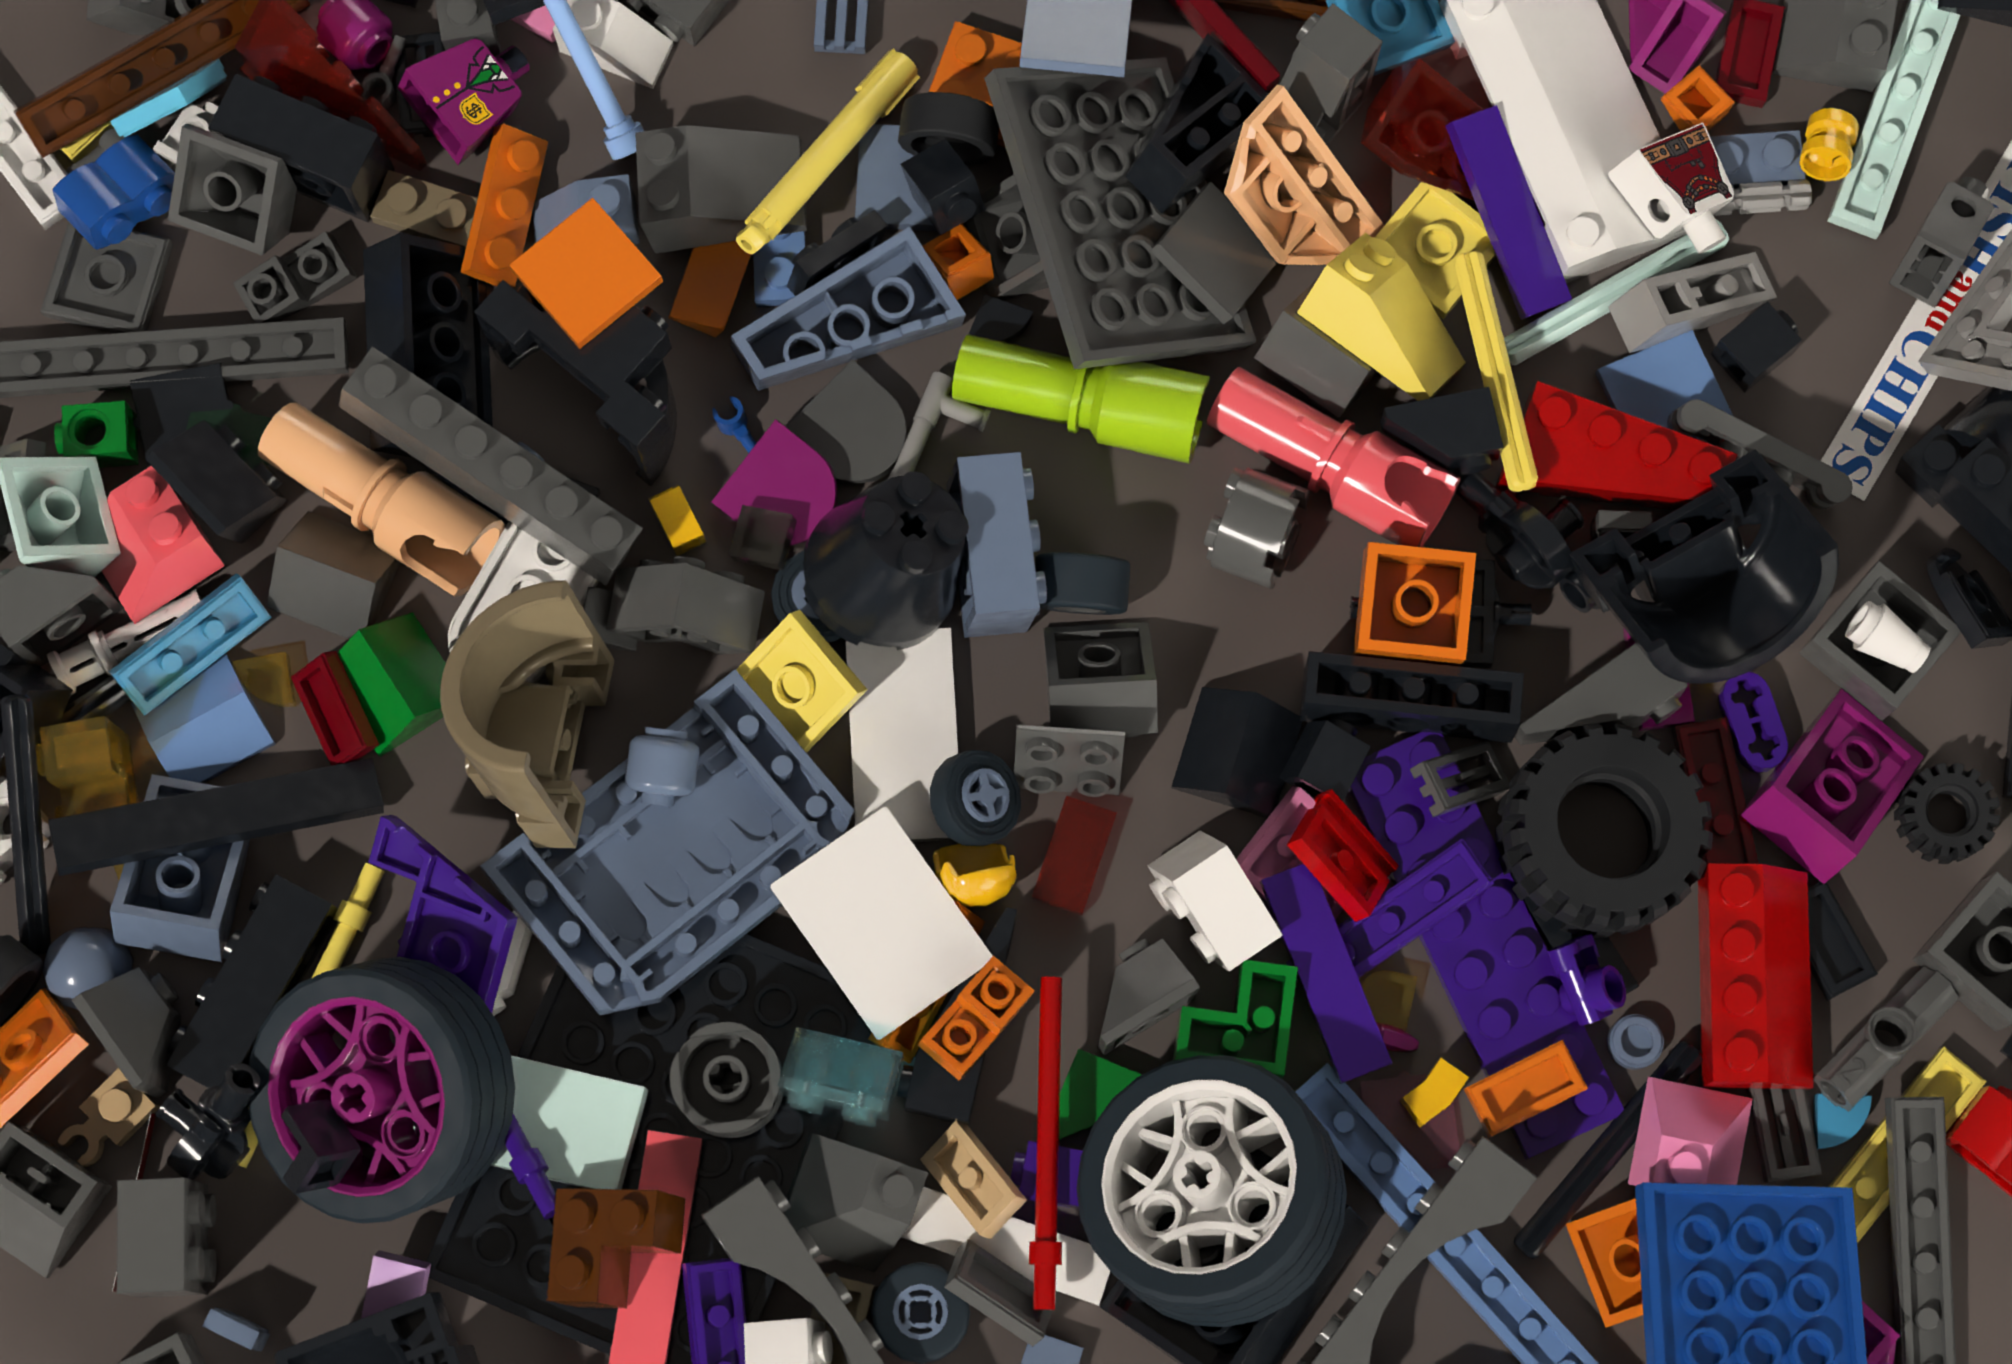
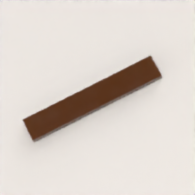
M207 0L13 112L40 157L44 158L311 4L309 0Z

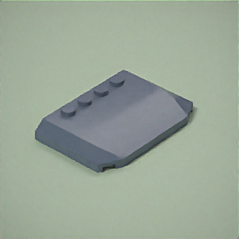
M736 669L694 701V707L666 728L688 732L687 740L694 742L699 747L696 784L694 791L690 795L675 796L674 806L641 803L643 792L632 790L625 781L627 758L582 793L586 802L576 848H535L523 832L480 865L481 871L599 1015L659 1003L780 908L782 904L772 891L771 884L845 834L854 815L852 806Z

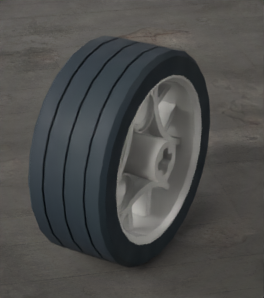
M1197 1055L1166 1062L1137 1077L1110 1101L1091 1129L1080 1157L1076 1188L1081 1223L1092 1249L1112 1274L1139 1299L1162 1315L1194 1326L1229 1327L1257 1321L1289 1305L1312 1285L1333 1255L1344 1225L1347 1197L1342 1161L1329 1133L1289 1084L1261 1065L1231 1056ZM1248 1119L1257 1121V1122H1255V1123H1253V1124L1247 1126V1124H1248ZM1216 1128L1221 1129L1220 1136L1215 1143L1206 1147L1201 1146L1202 1138L1208 1131ZM1282 1137L1286 1148L1258 1171L1250 1153ZM1158 1151L1167 1153L1166 1160L1157 1175L1152 1180L1145 1176L1148 1165ZM1289 1179L1288 1187L1282 1186ZM1260 1204H1269L1268 1214L1263 1220L1257 1223H1249L1250 1213L1255 1207ZM1168 1212H1175L1173 1224L1168 1229L1156 1231L1158 1220ZM1214 1245H1225L1223 1263L1207 1267L1201 1266L1199 1249ZM1182 1258L1183 1267L1172 1265Z

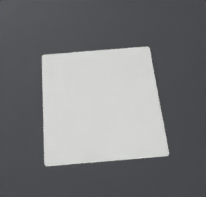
M882 807L773 882L770 886L878 1040L891 1033L978 972L992 957L990 951L887 807Z

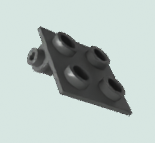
M1017 725L1014 775L1019 788L1041 794L1056 791L1081 793L1088 797L1119 796L1125 732Z

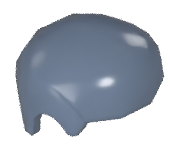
M78 927L63 933L52 942L47 949L42 972L50 994L64 1006L77 1009L72 1002L73 998L84 991L131 971L133 958L127 945L114 943L113 931L111 929Z

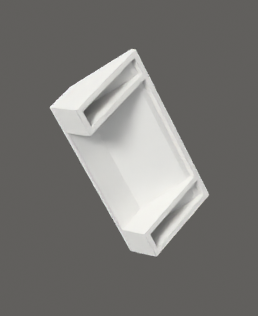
M1597 0L1440 1L1439 5L1455 40L1451 50L1456 60L1469 55L1492 107L1497 105L1529 189L1546 224V233L1566 283L1676 241L1687 234L1685 230H1682L1664 239L1654 237L1607 174L1637 149L1659 141L1661 138Z

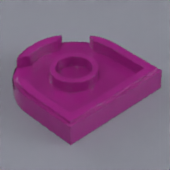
M775 419L711 502L761 541L778 546H792L807 542L819 521L829 511L837 507V484L833 468L825 457L782 422Z

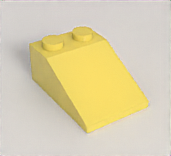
M1366 232L1326 265L1297 312L1417 401L1433 398L1461 371L1466 363L1408 263L1396 255L1394 248L1389 243L1380 238L1371 237Z

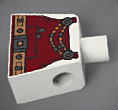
M1703 123L1637 149L1607 173L1611 181L1654 237L1664 239L1685 230L1699 254L1712 249L1726 239L1713 214L1733 200L1734 191Z

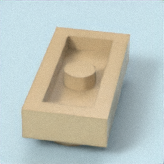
M955 1121L920 1159L980 1236L991 1239L1027 1201L969 1126L962 1122Z

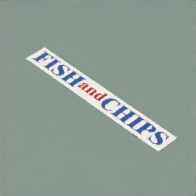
M2012 140L1985 184L1989 191L1986 200L1993 204L1994 209L1966 260L1935 308L1919 299L1915 301L1821 459L1822 462L1849 476L1853 486L1851 494L1862 501H1865L1938 377L1928 374L1918 362L2012 229Z

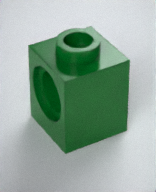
M126 401L61 406L62 423H56L54 429L55 445L58 454H63V457H96L99 468L139 465L137 428L133 425L137 414ZM98 426L106 427L105 436L99 443L91 446L84 444L86 434L91 429Z

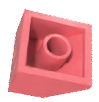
M152 466L110 492L107 501L121 554L102 570V573L134 624L225 566L183 498Z

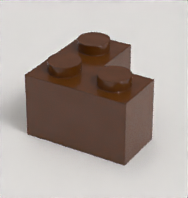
M556 1188L547 1301L574 1307L627 1309L631 1253L681 1254L686 1198L659 1190Z

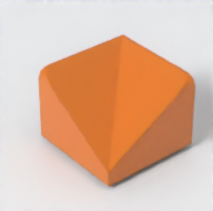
M1700 65L1660 99L1680 132L1700 123H1703L1707 131H1709L1728 115L1735 102Z
M963 224L922 245L956 300L994 279L991 254Z

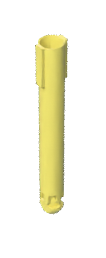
M894 48L891 49L855 88L857 91L856 95L745 220L747 226L736 236V242L742 250L749 254H754L770 240H773L880 117L887 116L919 80L920 76L917 74L916 65L907 55L896 52Z

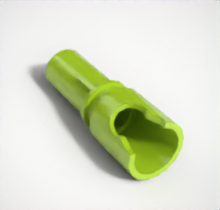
M967 334L961 344L952 383V398L954 400L1066 424L1068 432L1075 434L1079 428L1088 429L1099 444L1190 464L1194 457L1203 421L1197 420L1210 376L1143 361L1074 369L1069 356Z

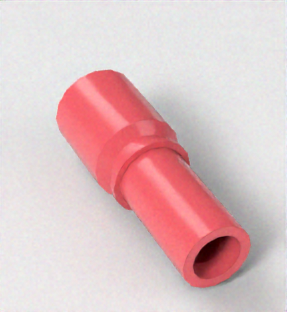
M1237 367L1229 376L1216 397L1207 418V425L1308 481V490L1313 493L1318 492L1320 489L1329 493L1334 510L1396 545L1424 547L1442 519L1460 483L1461 477L1383 433L1375 431L1362 435L1354 431L1355 423L1349 419L1340 423L1242 367Z

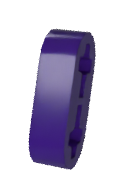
M1747 672L1738 677L1728 679L1720 689L1718 701L1723 718L1727 717L1736 756L1741 765L1748 770L1757 773L1768 772L1781 763L1788 750L1787 736L1770 688L1765 679L1753 672ZM1742 684L1746 692L1755 691L1757 698L1750 704L1753 718H1749L1746 706L1743 703L1734 704L1732 696L1738 691V685ZM1753 726H1757L1762 741L1771 740L1774 744V749L1767 754L1768 760H1764L1761 753L1752 754L1749 750V746L1756 741Z

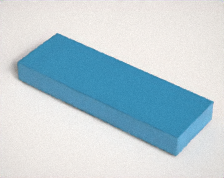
M236 573L112 668L109 673L137 709L145 716L272 617L242 577Z

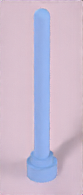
M543 0L606 123V126L603 128L606 134L603 142L612 159H621L635 153V133L644 131L641 123L634 122L631 115H624L566 0Z

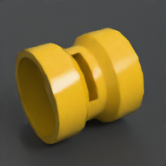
M1823 108L1815 111L1809 117L1805 133L1807 141L1803 144L1799 160L1801 169L1808 176L1816 180L1837 181L1850 173L1854 156L1852 148L1856 145L1859 132L1857 119L1852 114L1836 108Z

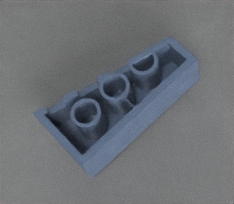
M909 226L731 335V348L759 391L848 363L852 359L857 360L961 327L966 314Z

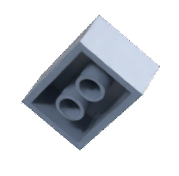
M1021 452L957 457L946 484V489L968 520L969 525L968 533L965 536L958 588L964 638L1027 632L1035 616L1040 614V604L1047 601L1044 572H1036L1034 563V552L1040 551L1039 525L1036 519L1029 520L1027 500H1033L1034 498L1031 468H1023Z

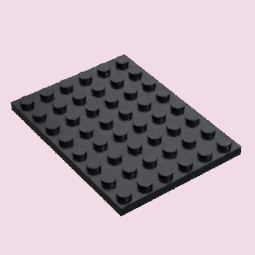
M746 934L661 1002L604 1015L598 1014L562 968L557 965L517 1057L643 1086L649 1090L622 1189L638 1190L648 1130L702 1138L704 1140L683 1263L729 1258L700 1215L755 1176L759 1177L764 1185L773 1180L785 1198H787L809 1133L837 1140L877 1045L868 1040L872 1033L826 967ZM734 1022L756 1031L772 1046L783 1068L785 1078L784 1094L774 1118L758 1131L744 1137L720 1138L701 1131L680 1111L671 1092L670 1069L677 1052L698 1029L713 1023ZM728 1067L723 1069V1078L714 1080V1085L720 1086L725 1094L732 1093L734 1084L742 1081V1077L736 1076L732 1069ZM490 1166L480 1179L464 1192L454 1197L426 1262L431 1263L429 1278L610 1355L618 1308L574 1307L547 1301L554 1217L550 1219L543 1218L527 1185L519 1184L513 1171ZM549 1180L555 1192L556 1188L586 1189ZM741 1264L746 1322H759L777 1278L762 1270ZM683 1271L681 1273L667 1364H692Z

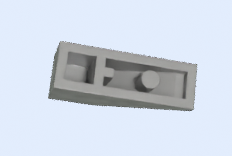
M1756 252L1646 278L1609 305L1608 308L1629 353L1647 349L1691 330L1697 332L1760 307L1767 301L1770 303L1777 296Z

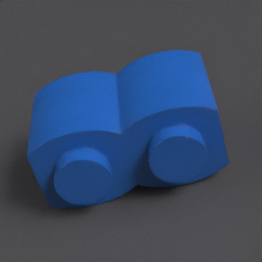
M136 134L112 145L95 162L85 164L70 172L55 185L52 191L58 211L95 250L124 241L138 222L153 216H161L169 211L175 172Z

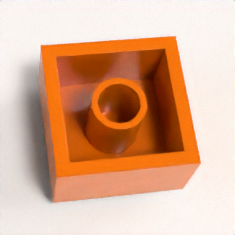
M1368 542L1363 550L1353 656L1460 667L1466 661L1476 553Z

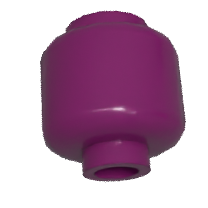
M327 0L318 13L319 21L316 34L317 41L344 67L352 70L371 69L385 60L393 41V25L386 14L370 0Z

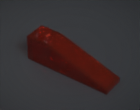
M259 0L235 45L244 63L239 68V71L245 78L252 81L255 76L267 78L278 84L283 89V94L300 100L303 95L312 97L325 104L330 109V114L347 120L350 115L364 119L377 128V133L386 147V152L389 156L419 171L428 165L419 145L373 96L365 99L361 95L364 93V89L352 75L349 68L341 60H336L332 64L327 61L330 56L323 45L317 40L318 34L285 0Z
M1418 58L1393 69L1367 109L1360 143L1401 175L1474 200L1445 125L1484 109L1422 59ZM1538 209V212H1539V215H1540L1541 220H1542V222H1543V225L1545 226L1546 224H1545V222H1544V220H1543V217H1542V215H1541V213H1540V211H1539V209Z

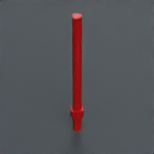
M1054 976L1040 978L1035 1241L1029 1242V1264L1034 1265L1033 1309L1055 1310L1056 1265H1062V1242H1057L1062 977Z

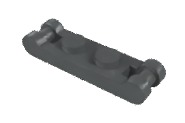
M1690 400L1673 410L1668 416V429L1687 436L1695 435L1717 447L1738 454L1736 460L1756 449L1789 488L1793 485L1806 492L1807 500L1814 508L1820 510L1830 508L1847 500L1852 493V481L1845 473L1702 400Z

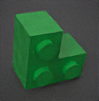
M1245 960L1239 967L1234 1013L1182 1006L1179 1012L1173 1061L1197 1055L1231 1056L1261 1065L1282 1079L1285 1074L1298 967Z

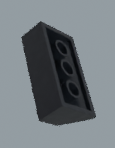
M398 233L363 249L367 353L373 346L493 427L489 342L474 312L487 298L486 282L460 273L466 247ZM370 428L372 451L413 457Z

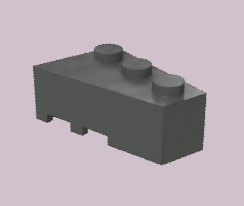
M1333 3L1321 17L1316 13L1312 14L1299 30L1296 39L1300 42L1280 83L1288 91L1326 145L1330 143L1368 98L1383 43L1382 40Z

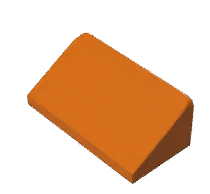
M736 241L693 248L668 318L716 338L726 327L751 254L742 250Z

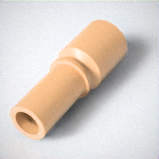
M291 402L282 407L271 419L261 436L258 445V456L263 461L349 515L352 525L358 530L367 531L371 529L373 531L374 543L378 548L454 597L462 596L469 591L505 529V524L500 518L426 471L408 474L406 465L399 459L386 460L297 402Z

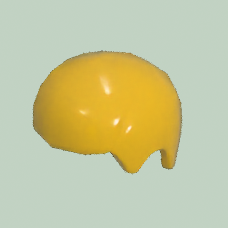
M991 843L985 846L955 844L942 847L933 854L936 877L951 898L964 906H988L1009 893L1017 878L1015 856L1009 855L1008 859L1006 848L1002 844Z

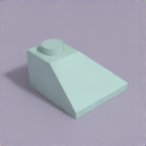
M96 457L0 458V486L19 561L24 565L95 577L121 554Z

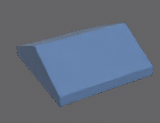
M227 653L145 716L137 709L133 702L131 703L151 748L171 778L205 783L276 744Z

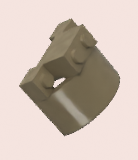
M566 580L549 581L524 587L506 595L487 607L467 626L456 641L446 661L440 686L441 709L445 724L451 736L466 756L465 768L468 777L471 778L485 799H498L502 804L515 812L517 824L523 829L535 848H576L586 800L575 783L570 781L585 706L606 705L615 661ZM546 665V676L550 685L535 684L526 680L534 672Z

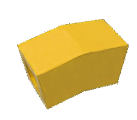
M678 484L648 498L676 556L706 542L704 534Z
M1440 1058L1424 1081L1399 1101L1420 1128L1451 1105L1469 1077Z

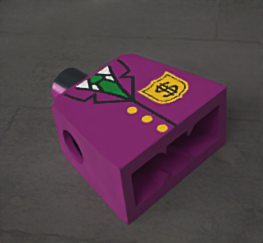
M474 38L411 65L405 69L397 89L457 165H460L493 133L494 127L501 125L515 111L523 95L514 81L529 72L530 66L525 55L516 46L512 45L494 57L481 40Z

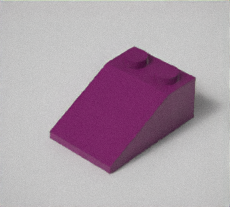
M1841 688L1786 754L1781 763L1765 780L1741 816L1825 884L1859 854L1924 756Z

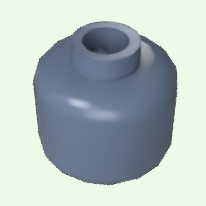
M645 727L644 735H637L631 739L625 781L632 790L643 792L641 803L674 806L675 796H687L694 791L699 747L694 742L687 740L688 732Z

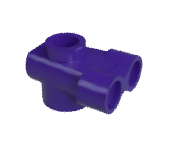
M1592 933L1573 938L1547 951L1554 972L1559 974L1562 982L1559 989L1561 1005L1568 1014H1575L1579 1026L1600 1021L1613 1014V1009L1624 1005L1626 1000L1624 980L1615 967L1611 965L1600 967L1598 962L1600 955Z

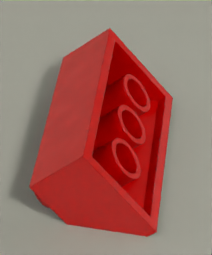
M1708 863L1701 879L1698 880L1702 1088L1813 1089L1807 872L1766 864Z

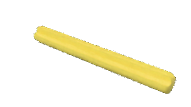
M1479 251L1462 253L1456 258L1455 269L1483 385L1490 388L1504 447L1500 455L1508 488L1513 492L1530 490L1536 487L1538 475L1484 256Z

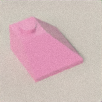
M1648 1077L1628 1184L1634 1186L1641 1183L1737 1185L1753 1098Z

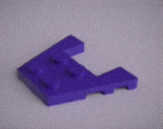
M394 815L381 816L368 863L416 881L397 957L430 962L456 975L482 998L492 1013L518 917L399 817Z

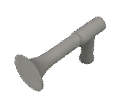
M933 372L914 415L912 427L888 479L904 476L906 473L915 470L932 428H935L940 414L978 428V431L983 432L991 410H984L969 403L954 400L949 396L953 379L944 373Z

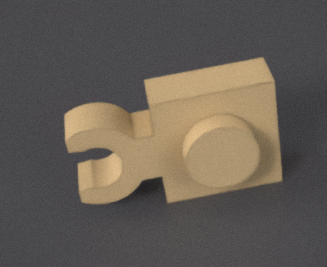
M118 1068L79 1106L89 1119L83 1125H72L65 1129L60 1135L58 1142L68 1148L77 1138L84 1136L88 1140L89 1146L87 1152L79 1158L78 1162L81 1166L89 1167L101 1158L106 1139L110 1138L116 1145L122 1146L150 1118V1114L155 1113L160 1106L148 1094L134 1089Z

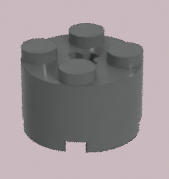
M1234 468L1224 491V498L1229 499L1223 517L1214 515L1204 539V545L1209 547L1206 559L1211 561V567L1273 589L1275 586L1274 576L1281 577L1297 541L1302 524L1298 523V520L1293 517L1297 507L1307 509L1310 495L1309 490L1251 468H1247L1245 471Z
M718 1022L698 1029L679 1049L670 1069V1087L676 1105L694 1126L715 1137L739 1138L758 1131L774 1118L783 1099L785 1078L777 1054L762 1035L739 1023ZM730 1067L736 1076L742 1077V1081L734 1084L732 1093L725 1094L720 1086L714 1085V1080L723 1078V1069Z

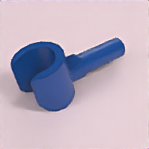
M730 396L731 404L737 412L736 416L730 420L722 419L715 408L712 409V414L719 430L723 434L734 435L749 453L757 442L746 426L747 415L741 401L736 397Z

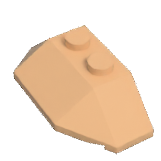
M1277 84L1243 122L1224 194L1277 263L1282 265H1326L1365 232L1371 237H1375L1385 225L1285 87Z

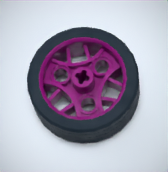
M405 957L369 960L326 971L299 983L281 998L271 1010L259 1029L249 1060V1066L254 1068L260 1077V1086L249 1100L251 1123L263 1155L280 1180L288 1188L289 1186L283 1179V1176L302 1147L281 1117L287 1106L328 1099L337 1115L341 1117L361 1147L360 1152L340 1183L333 1187L296 1194L306 1204L333 1218L361 1224L392 1221L461 1194L480 1179L502 1150L513 1118L515 1081L512 1060L499 1023L482 998L459 977L426 961ZM389 1028L394 1032L396 1038L395 1045L390 1039ZM336 1030L348 1040L342 1051H340L332 1039ZM413 1121L419 1127L420 1138L414 1132ZM364 1142L376 1149L372 1160L362 1154Z

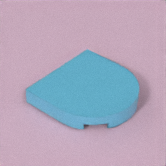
M220 59L212 61L133 106L110 122L119 137H126L189 105L226 81L227 77L223 70L225 67Z

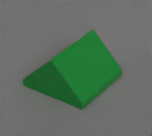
M413 612L359 629L337 653L379 742V745L374 748L379 757L384 756L443 718L440 686L446 663Z

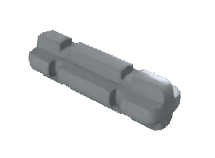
M1805 179L1788 180V185H1782L1781 181L1739 184V188H1733V200L1713 215H1732V211L1738 210L1739 214L1781 212L1782 207H1786L1788 211L1806 210L1812 201L1811 185Z

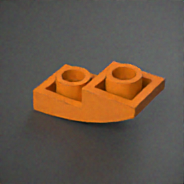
M993 955L959 993L956 1001L922 1037L918 1046L960 1081L1021 1010L1035 990Z

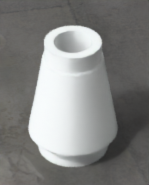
M1871 601L1866 602L1857 611L1845 633V637L1854 642L1853 648L1855 650L1906 669L1911 673H1915L1923 665L1931 650V647L1924 643L1886 604L1877 606Z

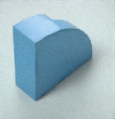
M1823 1094L1813 1095L1814 1136L1817 1150L1837 1146L1852 1138L1862 1128L1868 1117L1872 1096H1864L1848 1112L1842 1107L1835 1106Z

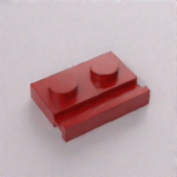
M1332 789L1316 795L1314 799L1316 804L1312 809L1307 810L1287 846L1356 922L1371 915L1390 882L1388 876L1391 872L1396 871L1399 865Z

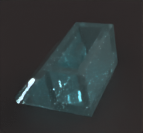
M796 1027L780 1075L778 1088L783 1096L788 1097L787 1102L790 1103L791 1108L821 1115L823 1107L828 1106L842 1110L841 1115L844 1116L843 1120L875 1127L877 1118L889 1121L904 1060V1053Z

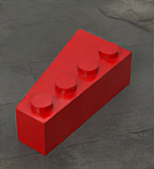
M1537 381L1530 392L1522 413L1538 475L1536 487L1526 490V492H1535L1543 496H1570L1588 498L1596 502H1623L1641 504V507L1676 510L1712 490L1709 475L1734 462L1738 455ZM1502 467L1495 487L1499 491L1508 490L1512 492L1508 488L1504 467Z

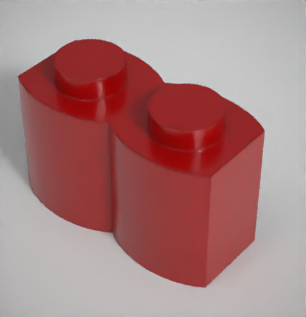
M1987 1086L1980 1089L1946 1132V1145L1973 1167L1984 1173L1994 1184L2011 1197L2012 1090L2004 1086H1999L1997 1089Z

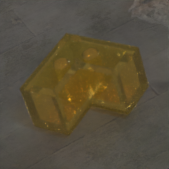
M101 716L39 727L41 744L36 745L38 772L41 777L46 776V780L60 789L62 805L56 806L55 818L139 803L130 737L109 719Z

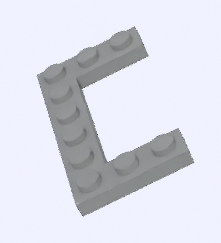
M2012 229L1918 362L1928 374L2012 391V333L2003 331L2012 318Z

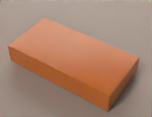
M1561 1040L1466 1087L1464 1091L1488 1138H1491L1587 1090L1588 1087L1564 1041Z

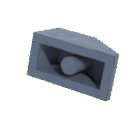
M629 175L577 180L536 201L532 212L535 243L591 198H594L632 243L639 244L635 196Z

